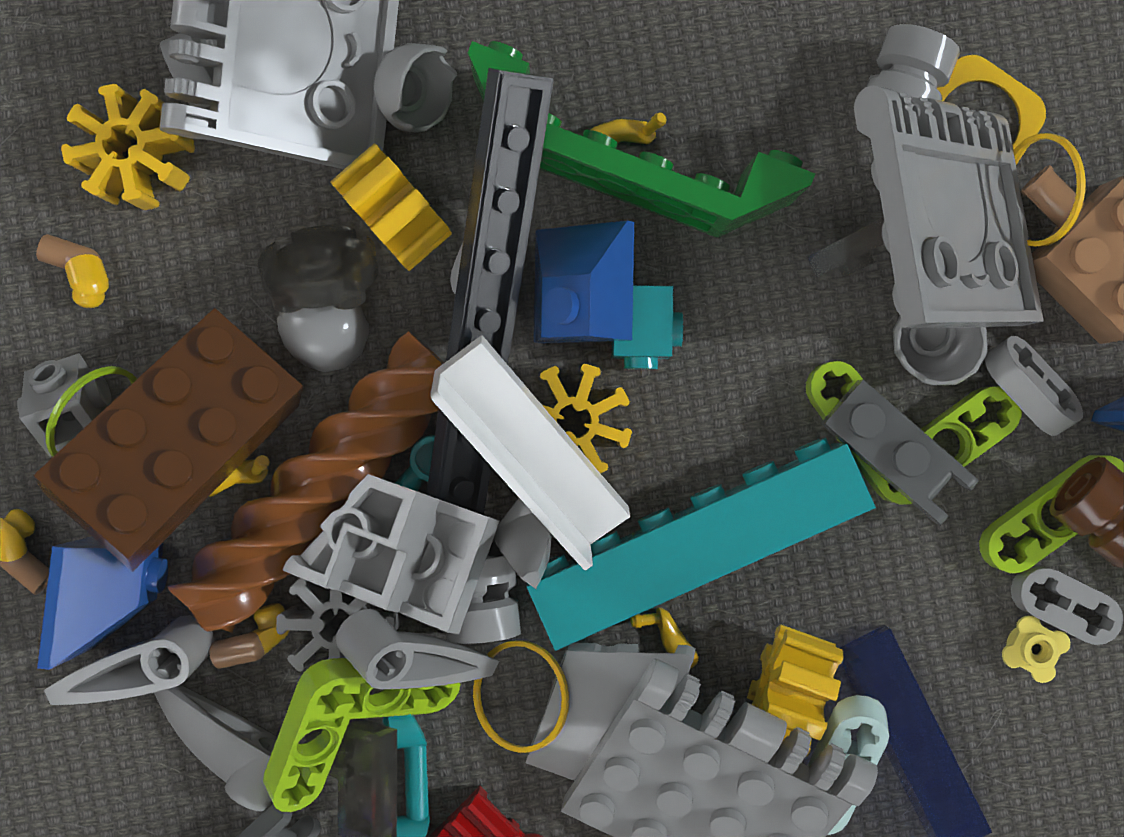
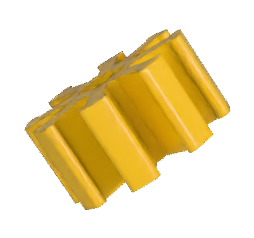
M117 84L101 86L98 92L104 97L109 120L102 124L103 121L100 117L82 105L75 104L67 115V121L90 135H97L95 142L77 146L63 144L61 146L63 160L66 164L87 175H91L88 181L84 180L81 183L82 188L113 205H118L120 203L118 197L124 189V193L121 195L122 200L142 210L158 208L160 203L154 199L149 175L156 172L160 181L177 191H182L190 180V176L170 162L162 163V155L184 150L193 153L195 151L194 141L192 138L165 133L159 129L161 109L164 102L148 90L142 89L140 91L142 98L138 102ZM130 140H136L137 145L131 146ZM128 151L129 157H123V152Z
M376 143L371 145L330 181L347 203L408 271L412 270L452 235L450 228L429 206L428 201L411 185L401 170L383 153Z
M589 364L581 366L580 372L583 376L576 397H568L558 377L559 368L557 366L543 371L540 374V378L543 382L549 384L558 403L554 408L542 406L556 422L557 419H564V416L559 413L566 406L572 405L576 412L586 410L590 417V424L584 423L583 426L588 428L587 432L577 438L571 431H566V434L577 446L580 445L584 455L600 474L607 471L608 464L600 460L591 439L596 434L617 441L619 447L626 448L632 435L631 429L622 428L618 430L600 424L598 417L618 405L620 407L629 405L630 401L624 389L618 387L613 391L612 396L592 405L587 400L594 378H597L601 373L600 368Z
M779 625L775 631L773 645L767 643L760 657L762 661V674L759 680H752L747 699L753 700V706L786 721L787 729L783 741L796 727L809 732L811 738L820 741L827 728V722H825L824 717L825 704L829 700L836 701L839 694L841 681L834 679L833 676L839 664L843 661V650L837 648L836 644L784 625ZM809 748L806 757L809 756L811 748Z

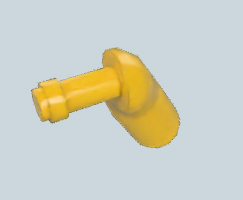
M656 113L649 122L616 119L594 126L590 130L605 134L617 141V143L625 141L650 144L656 137L655 131L658 128H662L666 124L667 119L663 113Z
M260 455L255 460L244 461L209 497L222 492L234 484L262 482L268 474L269 459L264 455Z
M657 607L656 613L637 614L630 617L631 626L634 628L658 624L662 644L668 653H675L678 645L691 646L670 613L664 608ZM696 651L691 668L697 664L699 659Z

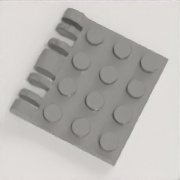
M173 0L170 28L173 31L188 36L217 40V47L196 43L195 41L170 40L169 57L185 64L214 67L213 85L194 82L191 79L181 77L165 79V96L189 103L210 105V110L179 103H163L159 129L165 133L177 136L216 141L345 169L374 143L383 151L386 118L381 113L376 102L373 83L375 72L385 55L394 49L399 0Z
M874 85L861 90L854 103L856 125L859 132L871 139L874 157L871 165V174L874 184L880 192L884 216L882 238L891 257L895 280L892 297L894 306L901 315L902 327L1025 326L1043 322L1031 247L1027 244L1029 236L1009 124L1006 118L992 112L981 110L977 112L963 106L959 108L953 103L936 99L907 96V93H896L892 89Z
M655 658L565 794L561 812L613 837H826L852 805L860 806L870 794L877 779L878 768L877 765L855 754H850L845 759L844 749L832 743L824 748V751L819 754L810 767L803 764L802 761L808 754L812 739L809 732L796 727L783 741L787 729L786 721L747 702L740 707L726 727L735 701L733 695L722 690L712 700L703 715L691 710L699 695L700 679L689 674L685 675L671 694L677 681L679 670Z

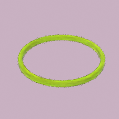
M107 366L95 369L75 381L57 401L47 423L45 438L46 446L51 456L53 457L58 453L54 441L58 418L65 405L79 389L90 381L108 374L124 375L130 380L131 384L137 378L124 368Z

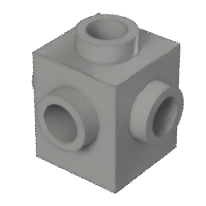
M80 353L57 361H45L33 369L24 371L22 396L17 400L19 418L49 457H51V454L46 446L45 435L50 414L63 393L75 381L91 372V369ZM103 376L90 381L79 389L62 410L54 435L55 447L58 452L94 420L107 405L111 404L110 389Z

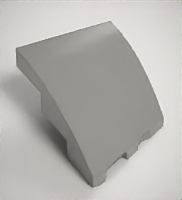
M367 474L349 494L345 505L339 510L333 511L320 525L323 530L322 533L301 555H292L286 561L283 571L321 587L343 592L384 610L401 613L447 633L459 634L499 521Z
M572 643L568 645L560 664L569 691V709L565 724L558 736L550 744L539 750L528 752L525 763L575 780L651 662L656 658L679 670L677 681L671 692L672 694L684 676L689 674L696 648L688 645H678L675 653H640L638 644L602 646L597 643ZM556 675L545 713L530 746L543 741L553 731L558 721L561 710V690Z

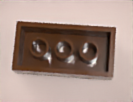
M214 308L33 476L41 491L133 572L299 407L303 385Z

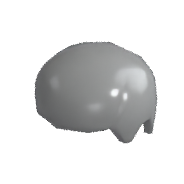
M403 43L388 52L376 70L373 83L376 102L384 117L400 131L407 133L427 131L444 119L452 102L453 80L457 76L456 70L443 57L447 53L444 47L431 44Z
M326 279L302 283L285 296L279 307L277 325L284 347L303 365L321 372H329L346 368L362 355L369 335V323L358 300L346 287Z
M900 315L892 330L894 353L900 363L911 375L928 385H957L977 372L987 354L986 327L903 328Z

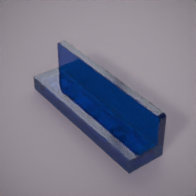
M883 625L840 647L843 650V661L841 664L856 694L878 700L885 708L889 729V739L885 752L927 836L984 837L992 833L891 629Z

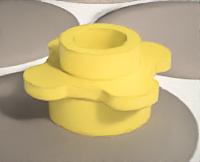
M1030 615L1024 616L1018 620L1016 628L1009 634L1007 644L1002 651V658L1007 666L1011 668L1021 667L1031 672L1032 678L1035 681L1046 683L1055 677L1056 670L1054 666L1060 655L1070 649V639L1061 630L1051 631L1043 627L1038 618ZM1035 644H1039L1041 647L1038 654H1033L1031 650Z

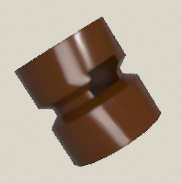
M1097 457L1078 468L1063 483L1054 496L1049 510L1051 515L1070 531L1077 532L1080 536L1089 534L1087 541L1092 549L1114 567L1124 568V473L1105 457Z

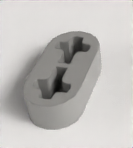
M1010 336L986 354L985 363L992 378L1043 432L1051 436H1057L1083 418L1082 406L1075 393L1025 340L1018 336Z
M1034 565L1026 571L1017 573L1012 581V599L1020 610L1079 640L1094 645L1106 644L1115 639L1121 631L1123 614L1115 600L1059 571ZM1046 582L1045 587L1049 591L1061 596L1057 605L1044 600L1036 602L1037 597L1030 593L1033 583L1044 584ZM1076 604L1093 609L1098 615L1102 616L1098 627L1088 625L1085 619L1072 613Z

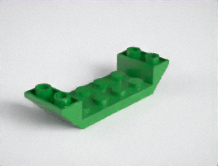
M474 41L471 42L468 56L475 84L483 102L488 68L530 74L529 63L522 60L523 54L517 49L497 41H490L488 47ZM548 113L540 170L716 238L789 206L811 186L816 174L801 168L803 165L802 160L792 154L779 150H770L768 155L758 151L741 174L734 194L728 192L729 184L719 178L697 173L695 178L692 179L672 171L674 164L657 154L642 151L639 157H635L617 150V141L600 132L584 130L581 136L560 128L562 121Z

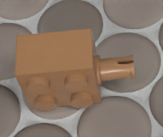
M1048 165L1029 180L1020 192L1024 196L1026 195L1056 225L1053 233L1050 235L1052 236L1063 226L1069 217L1076 193L1053 171L1054 168ZM1123 175L1100 185L1083 201L1076 222L1065 236L1053 244L1038 247L1032 253L1036 281L1099 344L1124 341Z

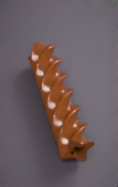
M408 331L394 344L388 357L387 369L369 373L358 381L349 398L347 412L328 416L317 425L310 439L308 454L287 459L278 466L271 480L269 497L251 500L239 507L232 521L230 540L207 544L198 551L192 566L191 582L168 586V590L190 609L201 628L205 631L210 632L223 629L233 633L237 623L253 615L265 603L272 592L274 583L290 574L283 571L286 561L292 555H301L322 533L323 530L320 525L333 511L339 510L345 505L349 494L367 474L382 479L390 466L392 456L410 448L422 437L429 425L431 414L439 411V407L433 402L430 395L434 371L444 362L412 333Z

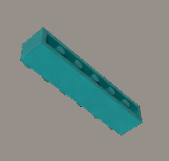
M826 437L812 441L794 450L797 460L779 468L776 467L774 461L756 466L742 474L745 483L730 490L724 491L722 484L702 490L690 497L693 506L672 515L669 507L653 512L638 520L640 530L622 538L619 537L617 531L606 533L591 544L593 566L586 571L574 559L567 561L565 554L550 558L537 588L535 589L528 583L526 587L554 650L557 651L876 508L848 444L833 443L829 445Z

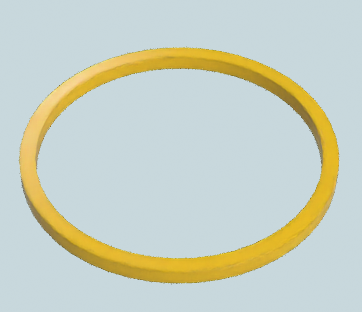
M1035 134L1022 141L1013 150L1016 161L1019 155L1031 144L1044 139L1053 140L1068 152L1076 172V196L1066 222L1055 234L1044 240H1027L1028 246H1047L1060 240L1076 222L1083 205L1086 179L1081 157L1071 142L1057 134Z
M515 640L496 646L487 656L494 658L506 648L519 646L537 652L550 664L556 674L561 690V710L553 731L543 741L532 746L512 744L494 731L484 714L481 702L482 678L474 680L473 701L481 726L494 742L507 750L526 753L547 746L558 736L568 715L569 691L560 665L547 650L529 641Z

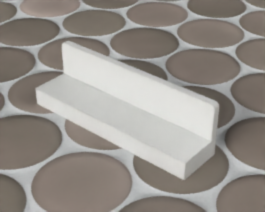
M481 335L434 371L431 399L582 569L586 571L593 566L591 544L630 517L629 506L483 335Z

